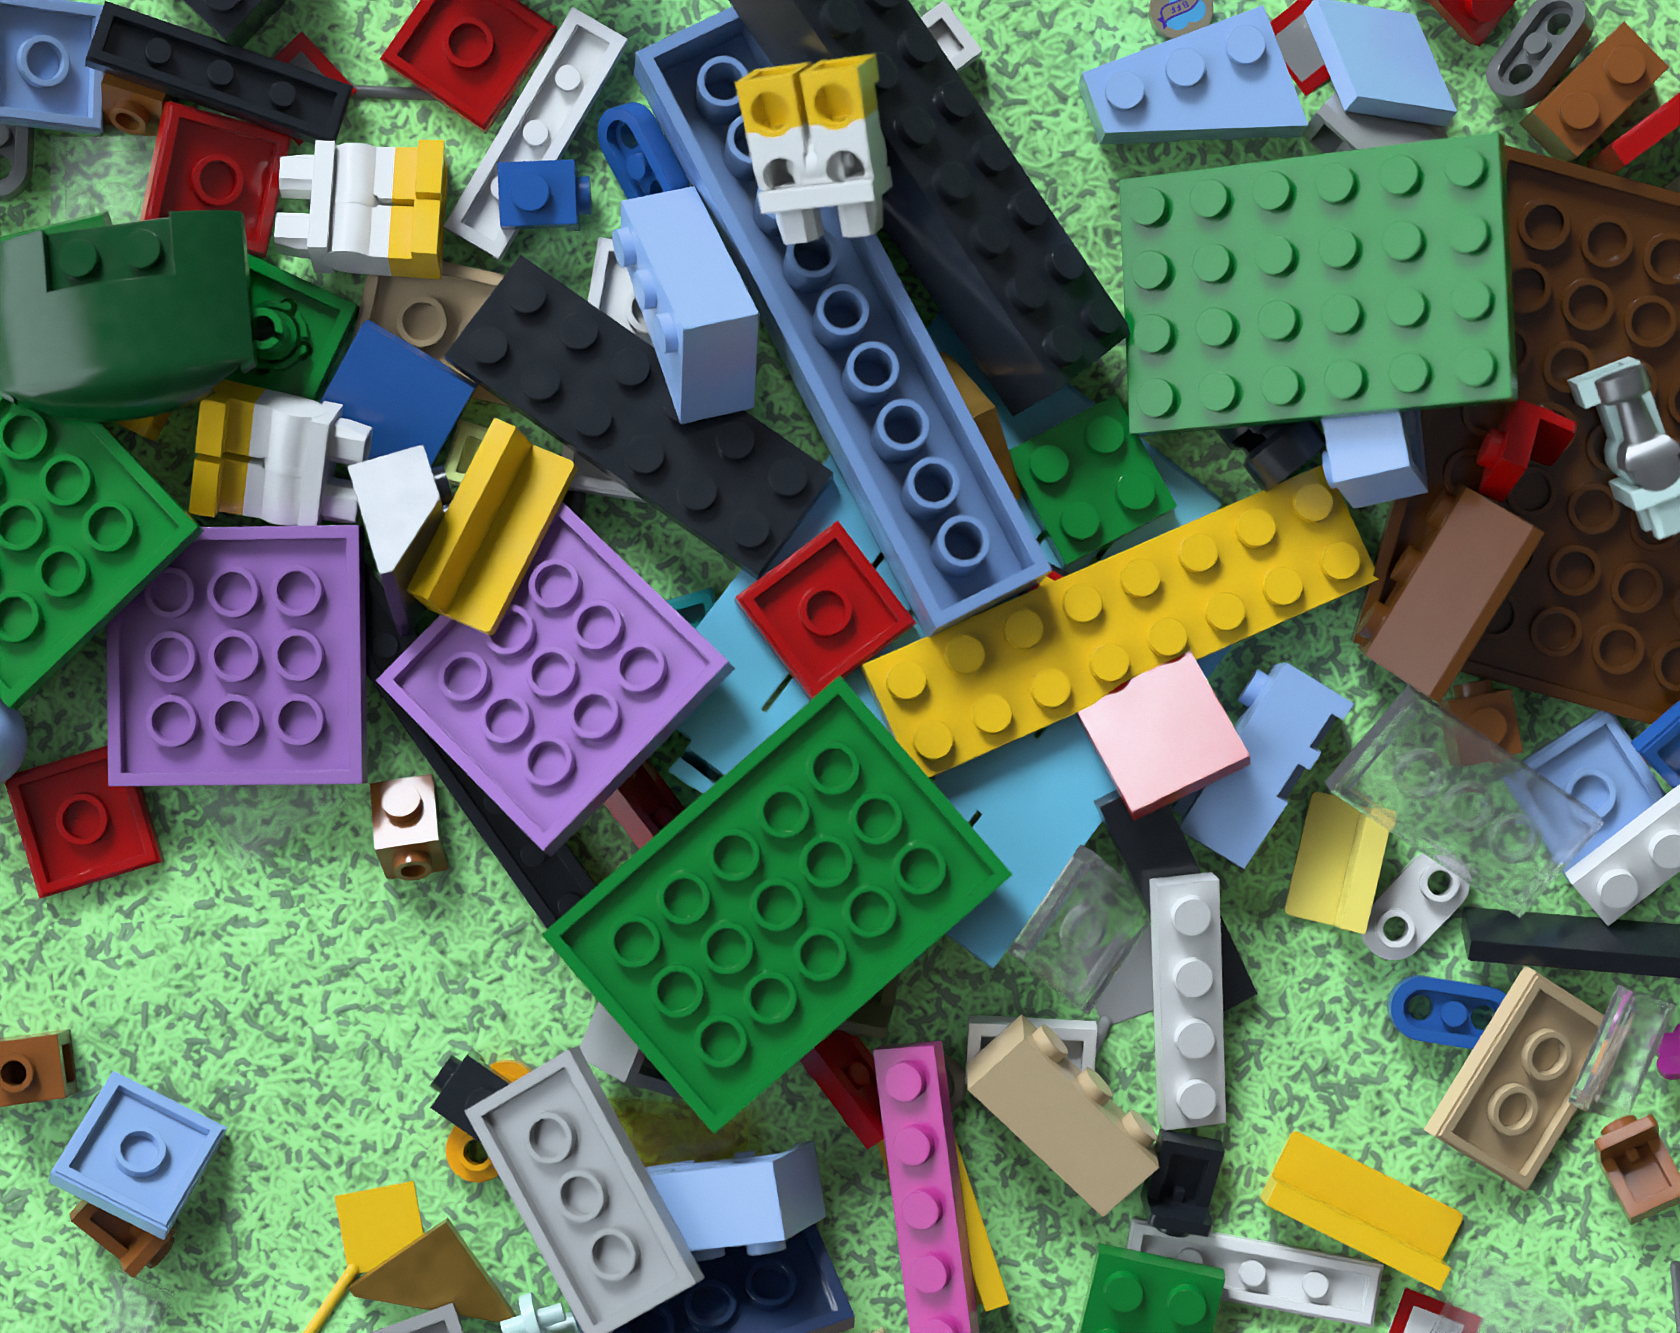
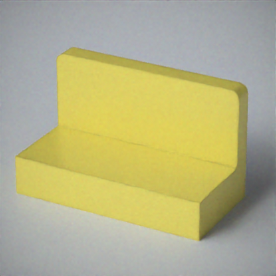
M1318 791L1313 792L1310 795L1285 902V913L1290 916L1366 935L1395 809Z

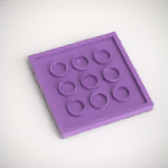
M562 502L495 634L491 636L440 615L376 681L545 853L552 857L735 668Z
M364 526L202 527L205 531L106 625L108 786L368 783Z

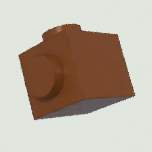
M1491 679L1477 680L1453 685L1454 697L1442 699L1440 703L1437 702L1448 763L1465 764L1523 753L1511 689L1493 690Z
M70 1029L0 1038V1107L62 1099L78 1092Z

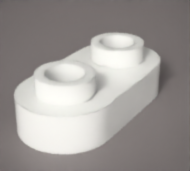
M1428 850L1415 856L1374 898L1366 935L1360 933L1361 939L1368 950L1387 960H1401L1414 954L1466 899L1470 888V877L1465 864L1454 854L1442 850ZM1437 870L1445 872L1449 879L1447 889L1441 894H1433L1428 888V878ZM1398 916L1404 922V933L1399 939L1389 940L1383 932L1384 923L1390 917Z

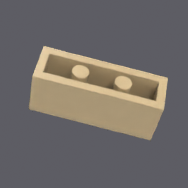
M1021 1014L966 1064L968 1090L1095 1211L1104 1217L1159 1168L1154 1142L1157 1140V1135L1151 1125L1138 1112L1130 1110L1126 1114L1111 1100L1113 1093L1099 1074L1089 1067L1081 1071L1066 1057L1068 1050L1053 1030L1043 1024L1037 1029Z

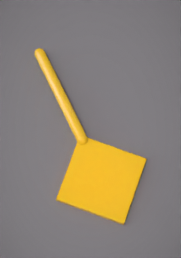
M414 1181L334 1196L347 1268L303 1333H318L358 1274L369 1272L424 1234Z

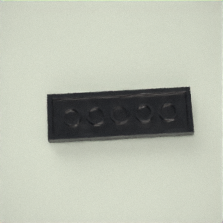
M522 255L519 256L444 355L448 364L757 580L760 579L833 479V472L745 410L680 424L655 348Z

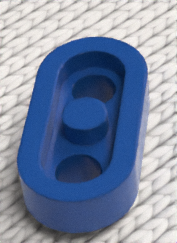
M629 102L610 108L602 114L597 129L599 145L627 200L690 187L689 181L662 129L647 107L637 102Z
M1414 975L1404 978L1391 990L1387 1001V1013L1395 1029L1410 1039L1473 1049L1486 1029L1474 1027L1471 1021L1473 1010L1478 1006L1487 1005L1492 1010L1494 1016L1507 994L1487 985ZM1424 995L1430 1002V1011L1424 1018L1414 1019L1408 1011L1409 1002L1415 996Z

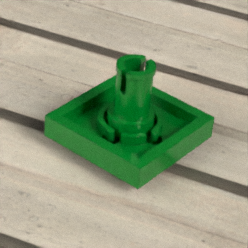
M248 254L257 359L261 358L270 362L268 364L257 361L255 368L269 371L264 375H258L253 368L244 374L239 366L225 380L296 395L317 402L359 313L360 307L351 301ZM287 300L295 301L297 304V312L292 317L281 311H291L293 309L290 303L285 302ZM303 342L310 343L313 349L312 355L305 360H302L301 357L307 354L308 347L301 345L297 349L298 345Z

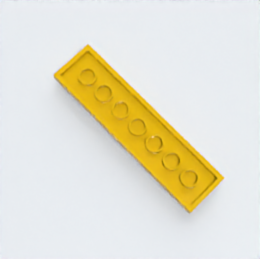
M1322 464L1277 484L1267 492L1265 490L961 621L930 638L929 636L862 664L860 669L887 730L925 774L932 778L1073 716L1077 712L1095 704L1120 684L1184 653L1191 651L1195 660H1200L1361 589L1378 580V578L1373 576L1375 567L1338 488L1332 489L1329 486Z

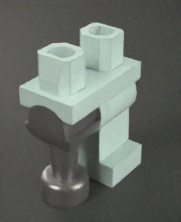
M1625 357L1568 379L1567 382L1576 405L1585 409L1596 406L1607 436L1604 447L1605 462L1610 470L1619 476L1608 481L1614 499L1635 510L1641 529L1644 531L1652 530L1654 537L1662 539L1679 533L1680 459L1678 454H1680V446L1665 434L1650 391L1652 386L1645 364H1641L1640 360Z

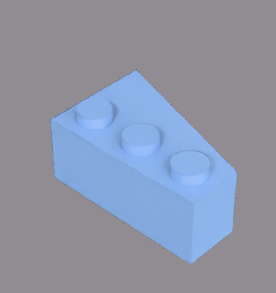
M1264 5L1082 73L1077 85L1100 145L1180 142L1181 140H1240V138L1264 137L1296 138L1300 137L1309 126Z
M695 186L621 201V228L614 229L612 234L615 256L621 268L627 267L636 301L644 316L680 424L754 408L759 313Z
M1420 410L1321 419L1328 449L1323 451L1322 454L1326 480L1332 489H1339L1353 509L1429 492Z
M1289 663L1272 664L1267 673L1257 668L1237 699L1238 702L1246 707L1234 728L1250 754L1251 765L1174 801L1171 807L1173 812L1180 815L1177 822L1182 833L1245 869L1288 804L1287 797L1304 769L1310 770L1320 756L1321 751L1317 748L1336 717L1344 720L1354 705L1348 699Z
M814 1140L794 1143L795 1147L782 1153L755 1156V1151L750 1150L734 1153L735 1158L698 1163H695L693 1159L645 1167L695 1261L710 1260L724 1256V1247L746 1245L748 1255L767 1254L785 1249L786 1239L826 1217Z

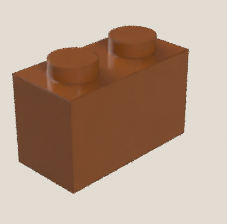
M1624 21L1531 110L1519 124L1552 158L1572 162L1645 92L1669 66Z

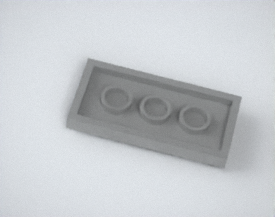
M579 1046L568 1049L465 1110L475 1132L584 1333H608L704 1279L699 1266Z

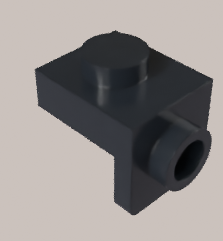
M471 1049L463 1061L451 1055L437 1074L430 1087L440 1094L430 1108L481 1143L465 1110L513 1082L480 1060L482 1055Z
M1159 1129L1155 1143L1159 1168L1144 1181L1140 1195L1147 1222L1158 1231L1172 1237L1184 1238L1190 1234L1209 1237L1213 1222L1208 1207L1225 1153L1222 1142L1217 1139Z

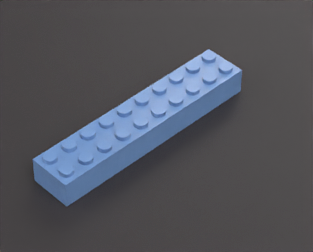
M730 7L637 51L634 77L691 186H695L759 313L762 323L925 636L930 638L1041 583L1052 571V568L876 233L868 236L843 237L838 206L820 207L824 235L810 242L786 245L783 242L775 212L761 214L758 198L761 190L754 173L735 82L755 69L773 67V65L734 8Z

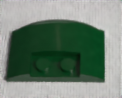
M169 211V217L54 234H47L43 230H39L0 242V395L3 399L17 406L19 400L38 410L45 411V414L50 417L83 422H117L142 419L179 410L216 394L212 387L219 384L239 366L242 372L246 374L257 365L245 217L241 211Z

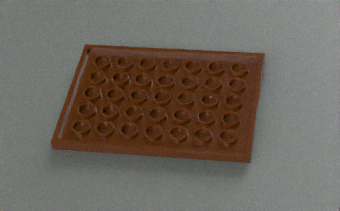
M1505 145L1518 399L1536 406L1548 408L1555 414L1576 422L1577 429L1574 438L1553 466H1546L1529 459L1527 469L1502 503L1482 495L1545 532L1459 672L1491 679L1495 682L1653 724L1680 700V532L1658 539L1654 537L1652 530L1644 531L1641 529L1635 510L1614 499L1608 481L1619 476L1613 473L1605 462L1604 447L1607 436L1596 406L1585 409L1576 405L1567 380L1625 357L1640 360L1641 364H1645L1652 386L1650 391L1665 434L1680 446V193ZM1517 401L1420 410L1429 492L1391 501L1373 562L1375 567L1373 576L1378 578V580L1366 586L1351 637L1354 643L1360 644L1363 640V637L1357 634V629L1368 609L1376 600L1385 604L1397 582L1392 580L1390 576L1403 552L1410 545L1418 549L1429 532L1431 526L1424 523L1438 495L1444 489L1453 493L1458 483L1478 493L1485 467L1476 463L1481 445L1491 428H1499Z

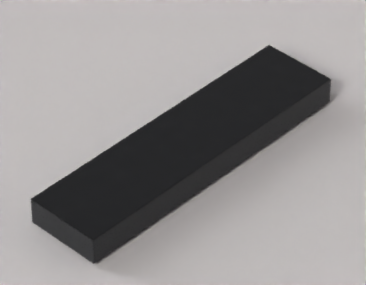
M108 1L104 3L85 59L86 67L314 145L315 140L335 141L336 143L354 87Z
M1116 789L1093 802L1151 922L1149 879L1198 874L1201 871L1169 804L1133 821ZM1220 914L1223 1012L1258 993Z
M1476 907L1463 908L1461 931L1467 959L1470 961L1680 978V924L1617 919L1607 926L1601 918Z

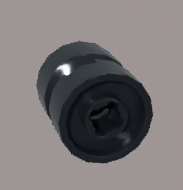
M1313 420L1215 430L1231 451L1243 450L1245 452L1246 458L1243 467L1261 490H1265V492L1272 489L1327 446L1325 435Z

